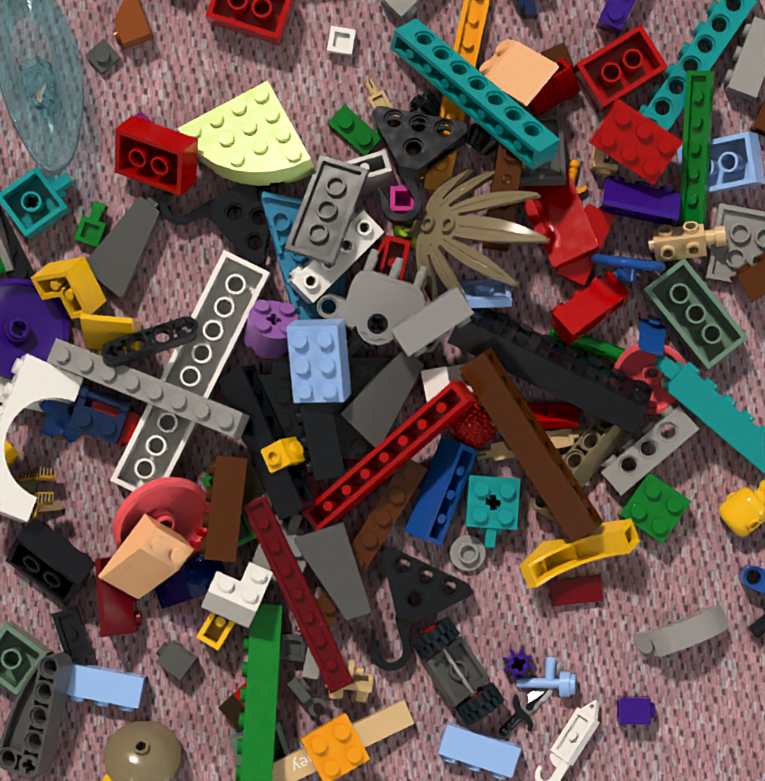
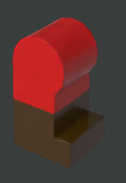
M246 682L218 707L235 727L239 724V713L245 709V703H240L241 687H246Z

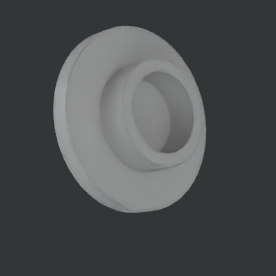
M461 536L451 545V560L461 570H475L481 566L485 559V547L475 536Z

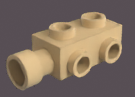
M688 221L683 226L673 228L667 224L661 225L657 230H652L653 237L648 238L650 253L655 252L656 261L660 262L707 256L706 246L716 244V247L727 246L724 225L715 226L712 230H704V225L698 224L695 221Z

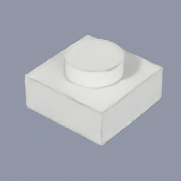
M331 26L327 53L352 57L356 30Z

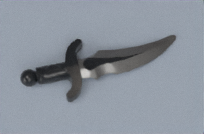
M562 660L555 668V679H559L560 671H562ZM536 688L528 694L526 701L521 706L518 704V696L514 695L512 705L515 713L504 723L505 726L500 727L499 734L501 736L508 735L509 731L511 732L522 720L527 722V730L532 731L533 721L529 715L537 712L539 705L547 701L554 689Z

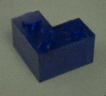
M202 555L193 559L195 563L193 565H190L189 561L185 562L177 572L154 588L161 608L164 609L206 594L217 571L226 575L222 561L205 560Z

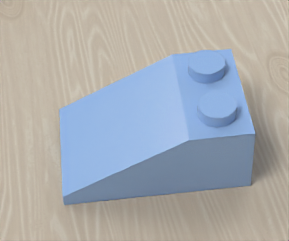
M744 132L711 140L708 194L765 184L758 134ZM680 146L677 150L680 174L682 165L683 146Z

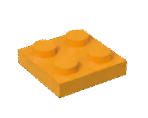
M342 713L299 738L322 781H334L370 760L346 713Z

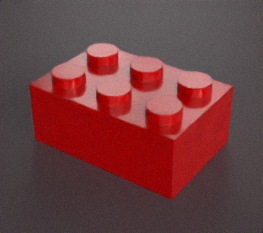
M210 0L206 19L210 24L280 46L295 0Z
M640 24L577 63L573 71L598 111L602 112L609 108L615 99L622 100L664 74L668 66Z
M615 99L589 138L588 143L654 185L683 141L620 99Z
M135 116L129 117L115 129V173L182 196L196 183L197 138Z

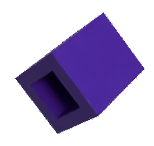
M617 695V722L619 724L650 725V719L655 717V703L651 702L648 696Z

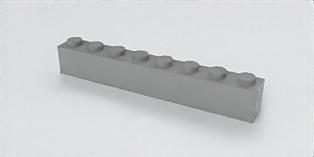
M57 338L47 359V362L239 440L250 417L240 411L125 365L109 367L102 361V356Z

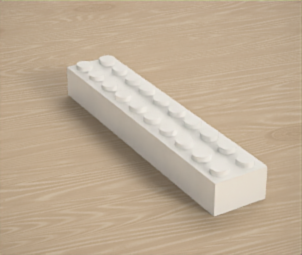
M224 250L191 316L198 322V337L190 343L175 348L160 380L211 400L219 384L218 379L222 377L245 331L249 311L254 306V303L260 300L272 276L271 273ZM186 326V332H191V329H188ZM148 403L110 481L133 492L150 481L173 477L199 423Z

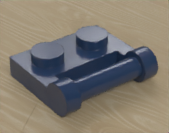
M83 384L68 427L118 444L132 401L126 398L124 400L93 390L90 385ZM91 399L120 410L118 417L85 406L87 400Z

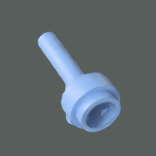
M546 657L545 678L517 677L516 687L559 689L560 697H570V695L576 694V674H571L570 671H560L559 679H555L556 658Z

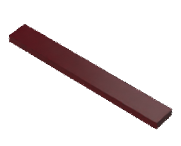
M266 495L242 505L245 515L330 694L354 683Z

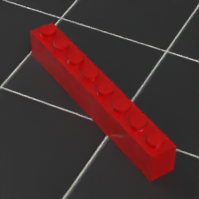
M463 381L450 382L314 501L316 505L303 511V515L316 531L335 525L478 400Z

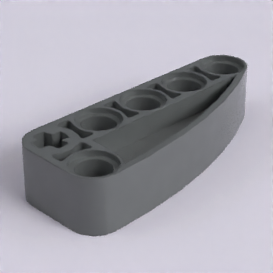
M65 652L43 657L21 687L7 718L0 742V767L25 778L36 777L47 773L51 769L72 671L71 657Z

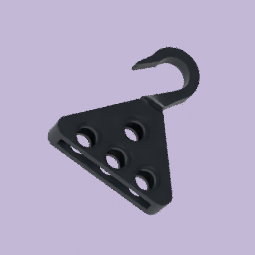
M377 106L372 111L373 125L399 172V178L414 202V206L409 212L404 214L395 213L390 209L388 200L380 187H378L381 209L384 217L390 223L404 226L417 220L422 211V198L416 181L467 142V125L462 121ZM392 121H398L401 123L397 127H391L388 125ZM416 126H423L426 128L422 132H416L413 130ZM444 130L451 133L446 137L438 135L440 131ZM417 149L420 153L413 156L409 155L408 151Z
M270 183V186L242 184L216 199L209 200L184 216H175L170 212L169 201L175 194L164 190L160 197V210L170 223L180 226L202 218L210 219L248 262L261 267L265 261L270 231L267 220L262 225H257L253 222V218L257 213H264L261 199L258 198V192L262 188H268L272 193L277 194L279 183ZM234 208H238L242 211L241 218L235 221L229 219V212ZM254 237L262 239L263 242L262 246L257 250L249 248V241Z
M387 547L383 550L382 557L396 612L395 622L403 646V653L394 662L384 661L378 654V645L373 629H371L370 656L379 668L386 671H394L402 668L409 660L411 654L409 643L410 627L470 597L472 589L467 582L398 549ZM401 557L408 559L410 562L408 570L400 572L395 568V561ZM424 568L430 569L433 573L432 579L427 583H423L418 579L419 571ZM448 579L453 580L456 584L455 590L449 594L441 590V584ZM409 593H420L422 596L420 604L416 606L410 605L407 602Z

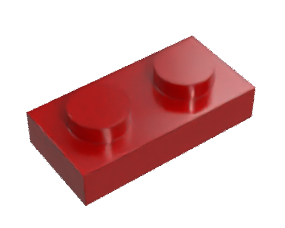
M527 402L543 428L578 429L577 406L571 403Z

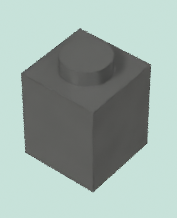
M172 640L169 644L164 642L156 653L159 656L156 663L179 680L185 676L198 658L175 640Z

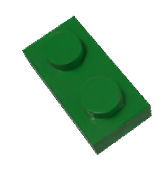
M345 104L328 122L331 128L363 156L368 155L381 141L380 136Z

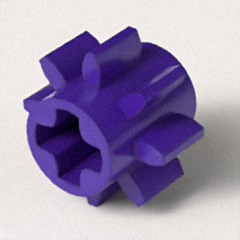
M523 647L516 653L509 648L511 655L509 657H502V660L508 664L503 668V671L511 670L512 679H515L516 674H521L526 678L525 671L533 669V666L528 664V660L532 658V655L524 656ZM513 658L524 659L521 663V669H517L516 666L511 667L514 663Z

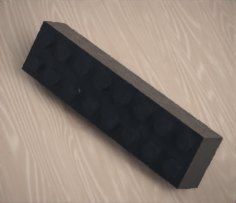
M471 308L474 312L470 316L471 321L461 328H458L457 325L454 327L447 343L475 357L492 348L506 372L634 434L647 410L653 389L646 382L634 380L617 368L611 369L603 365L599 359L587 357L581 354L575 347L560 344L554 337L547 334L542 335L534 331L530 325L518 323L503 312H495L489 308Z

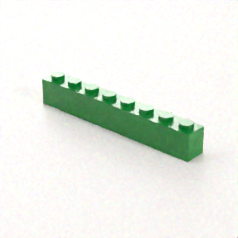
M259 604L249 626L250 634L249 636H244L243 652H248V662L243 661L242 677H247L246 687H241L240 703H245V713H239L238 729H243V739H238L237 755H242L241 765H236L235 781H272L282 605Z

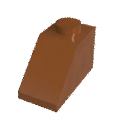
M123 0L114 19L116 29L112 30L117 43H122L125 49L154 39L140 1Z

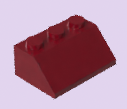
M113 556L95 559L101 637L135 633L138 631V626H142V613L137 611L136 601L140 599H136L99 578V574Z

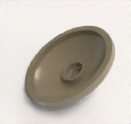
M149 720L131 722L118 729L110 737L104 751L105 769L112 781H171L179 770L182 758L180 743L176 735L165 725ZM139 746H145V747H146V748H145L144 750H142V751L137 750V748H138Z

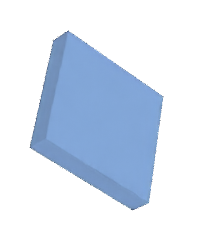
M494 279L458 281L471 308L512 307V297L508 284Z

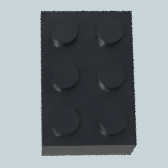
M33 518L16 537L5 560L65 607L84 587L95 567V562L92 561L88 554L79 551L68 539L59 536L51 530L47 523L37 518Z

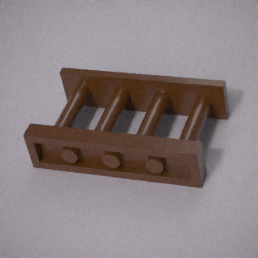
M500 142L495 154L493 168L495 173L494 179L491 182L490 193L518 191L522 161ZM517 203L487 210V217L514 223ZM483 242L482 249L507 252L508 246L511 244Z

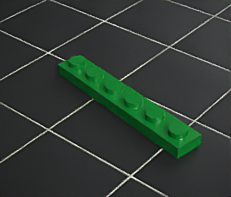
M687 70L680 212L678 224L684 225L688 221H695L706 226L715 71Z

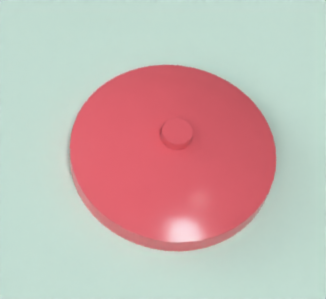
M179 477L160 478L140 486L123 501L115 515L112 532L116 547L120 548L144 514L182 535L188 543L190 540L199 542L202 537L196 534V528H201L205 532L207 529L202 527L203 513L209 512L210 502H205L206 493L193 481ZM194 549L190 556L187 558V560L190 557H192L195 553H197L199 550Z

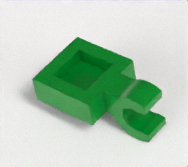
M95 201L90 217L82 215L74 237L75 240L95 247L99 246L108 225L101 222L107 205Z

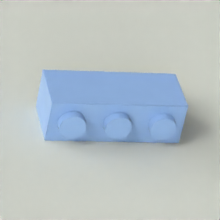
M72 661V671L67 690L68 699L83 702L84 698L94 700L93 704L108 707L109 703L119 705L120 710L132 712L134 708L138 709L141 706L147 676Z
M447 721L437 751L438 754L442 755L441 759L455 764L458 760L466 763L465 767L478 772H480L481 768L491 771V776L504 780L505 776L512 778L521 747L520 745Z

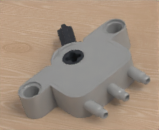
M371 249L364 269L356 274L351 283L347 298L335 294H326L319 299L317 310L322 317L326 319L345 318L346 326H355L351 330L353 335L347 339L348 359L363 346L367 349L371 344L382 345L392 339L399 343L390 328L424 306L425 296L422 289L427 277L428 267L420 266L414 283L399 279L404 261L402 258L396 257L389 275L375 271L379 250ZM324 300H333L336 303V310L332 313L325 312L322 307ZM382 317L384 319L382 323L384 328L381 329L379 326L374 328L372 326L374 323L372 318L380 319ZM434 340L432 345L427 346L428 349L425 352L433 351L438 343Z

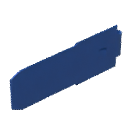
M647 315L649 320L639 318L638 347L644 352L658 356L663 355L666 326L660 324V318Z

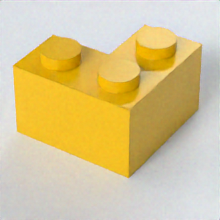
M85 256L48 263L31 277L41 299L60 297L71 319L80 318L81 314L91 315L107 301Z

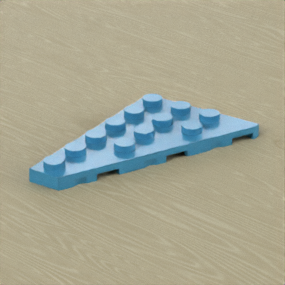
M262 191L260 198L289 302L294 306V311L299 320L326 319L318 313L317 303L326 294H335L343 297L348 269L314 303L307 304L287 281L291 278L289 273L298 264L303 266L309 258L285 250V245L303 200ZM326 299L323 301L322 307L325 312L332 313L336 310V303L331 299Z

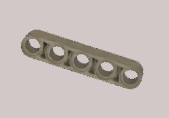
M597 417L563 457V460L581 488H583L622 441L627 433L626 430ZM534 492L530 501L531 506L545 519H556L548 513L545 501L541 495Z

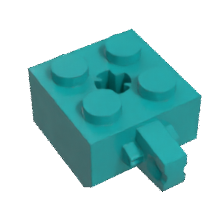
M36 167L1 191L0 203L23 235L29 240H33L71 212L63 198L67 195L65 190L74 181L68 173H64L57 179L54 176L47 178L44 172L39 167ZM32 199L39 201L36 208L29 207L32 206L30 203Z
M468 476L465 526L479 527V534H485L484 547L495 548L496 535H502V529L517 530L521 479ZM490 495H495V499L499 500V506L495 505L496 509L490 510V505L486 504V499H491Z

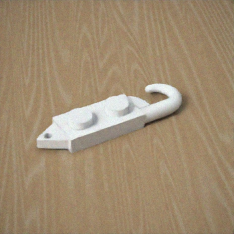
M597 700L581 709L577 707L552 746L550 760L556 769L550 779L546 781H561L570 765L573 766L600 722L597 721L599 702ZM540 765L535 771V781H545L541 778L542 766Z

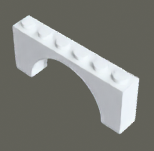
M28 354L22 356L21 359H16L11 370L14 373L11 383L7 382L4 387L2 396L5 399L2 406H0V515L21 523L28 522L37 497L22 489L8 470L4 453L8 428L16 415L31 403L45 400L60 401L66 404L75 402L84 379Z

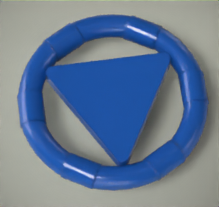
M596 253L590 257L591 262L594 264L607 265L609 268L611 266L617 267L615 277L617 280L636 282L637 269L641 272L644 270L662 272L666 268L663 262Z

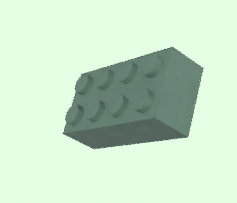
M685 258L677 262L640 292L703 371L709 370L748 339L747 335Z

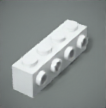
M364 210L357 213L354 212L335 265L331 266L309 259L303 266L298 264L289 273L291 278L287 283L307 304L314 303L384 231Z

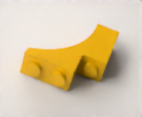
M632 519L604 522L597 530L574 543H571L569 538L543 541L520 565L522 576L525 578L528 588L539 587L549 579L576 566L610 556L630 554L640 542Z

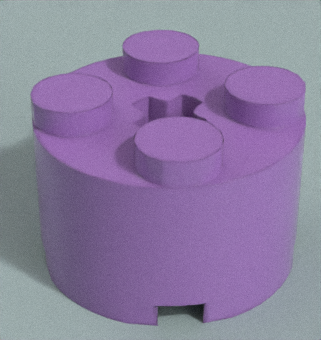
M257 300L249 311L244 331L245 345L248 348L249 346L253 348L255 354L262 358L278 359L283 357L284 353L289 351L286 327L294 320H299L294 311V306L288 302Z

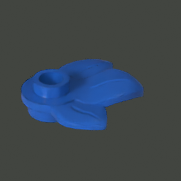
M76 397L75 402L70 404L53 400H45L40 404V408L48 414L42 426V433L44 435L56 436L63 433L69 443L75 441L82 432L68 427L72 416L68 408L76 405L78 397Z

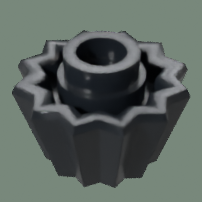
M430 89L421 95L417 94L409 104L411 107L410 112L436 116L441 108L440 103Z
M472 124L467 143L481 154L487 156L498 147L499 141L479 124Z

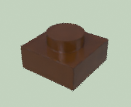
M564 42L540 53L553 62L564 58L571 67L574 66Z

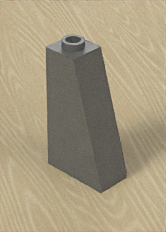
M139 196L87 259L95 278L122 300H125L128 296L162 217L161 212L158 211L160 205L150 197L145 200Z
M403 348L339 412L375 448L385 440L424 366L420 362L423 358L421 355L414 357L412 354L408 357Z
M344 522L293 538L296 546L345 619H352L353 623L368 619L367 614L372 613V609Z

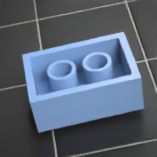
M345 318L294 320L286 327L293 402H344L351 395Z

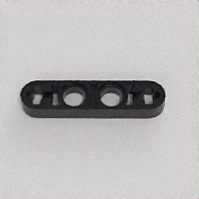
M185 316L111 340L102 346V361L109 367H118L190 343L198 337V322L192 317ZM187 326L188 329H191V332L187 333L186 330H183V327ZM160 333H165L170 337L166 342H159L155 339ZM136 341H140L145 344V347L141 350H134L131 348V345ZM124 346H126L127 354H125V349L123 350ZM114 351L118 356L113 357L109 352Z

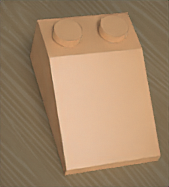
M507 39L496 47V53L490 60L485 61L480 66L479 71L515 102L527 106L557 71L559 66L522 43Z
M144 514L99 574V578L136 599H140L177 572L194 549L182 535Z

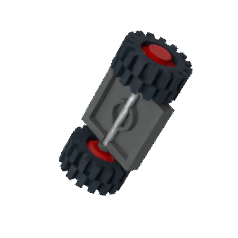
M448 616L420 633L419 636L411 641V644L421 659L429 657L436 651L438 652L422 665L450 707L456 706V711L466 726H469L493 712L505 699L494 683H489L482 689L476 690L488 681L490 677L463 637H458L460 632Z

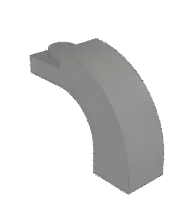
M718 604L700 609L676 622L640 632L633 637L642 660L686 649L722 633L729 626L721 605Z

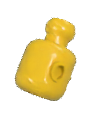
M765 479L760 482L759 487L754 492L749 487H743L736 492L730 493L718 509L720 517L737 536L744 537L749 535L765 521Z

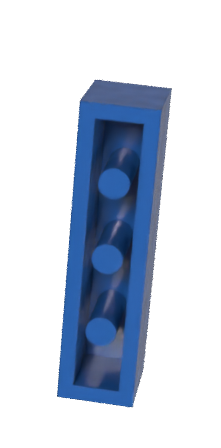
M441 436L404 532L436 545H442L478 450Z

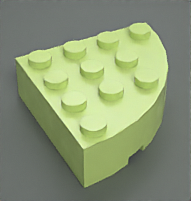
M268 81L178 128L180 133L198 139L197 159L202 164L214 170L221 177L241 184L270 186V183L283 181L286 184L312 175L315 169L310 156Z

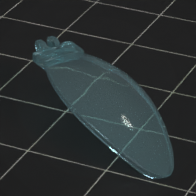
M0 0V88L6 108L20 139L34 161L45 171L51 174H60L66 170L74 158L83 119L84 82L75 38L56 0ZM45 85L46 88L39 102L37 99L38 93Z

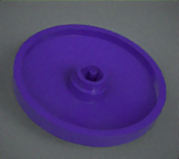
M22 278L0 281V377L12 380L14 373L11 370L17 358L21 359L22 356L28 354L47 362L56 338L68 343L70 334L68 316L58 298L42 300L32 280Z

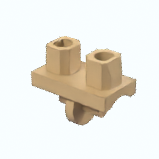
M350 659L347 668L354 683L331 694L329 692V698L341 699L343 698L344 689L353 690V700L365 703L369 693H372L374 675L364 674V668L354 667L355 659Z

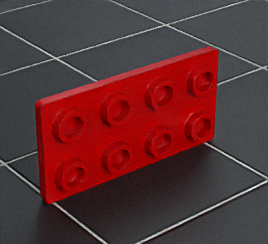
M567 166L566 185L520 186L521 191L536 192L541 195L540 198L523 201L534 231L549 239L548 243L542 244L553 268H558L600 248Z

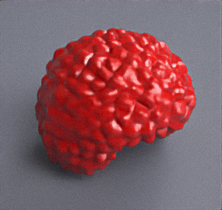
M477 402L449 425L451 433L456 440L464 445L476 446L478 448L485 446L499 431L491 425L487 411Z

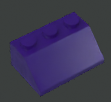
M610 176V179L605 178L603 181L598 208L618 216L672 226L679 219L681 194L675 193V189L671 187L660 186L659 189L651 188L647 182L635 181V184L625 182V178Z

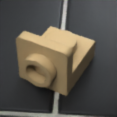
M593 146L590 170L596 171V175L610 177L611 173L615 174L618 171V165L604 163V160L608 161L609 156Z

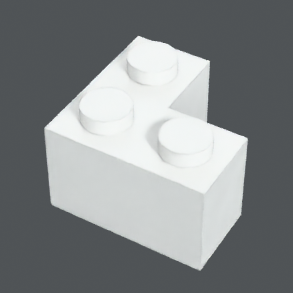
M464 364L421 371L420 376L425 402H429L450 382L463 381L459 368ZM466 385L467 388L471 391V393L475 394L472 388Z
M249 562L241 581L217 571L201 607L249 628L273 572Z

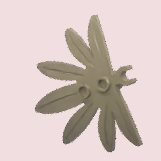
M465 169L446 180L429 199L422 220L417 218L413 222L414 225L411 229H404V233L411 237H417L416 264L418 271L422 265L428 267L423 288L430 301L438 297L433 266L446 288L449 290L456 286L467 301L450 264L441 252L442 247L457 260L473 270L499 282L519 287V283L500 266L477 250L461 242L472 240L489 243L532 244L548 243L549 239L531 229L509 221L485 216L461 215L537 199L541 195L529 191H501L478 195L457 203L480 186L494 179L495 171L476 176L461 184L473 173L472 170Z

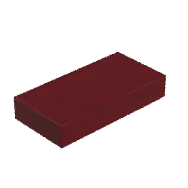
M600 575L549 581L552 607L603 601Z

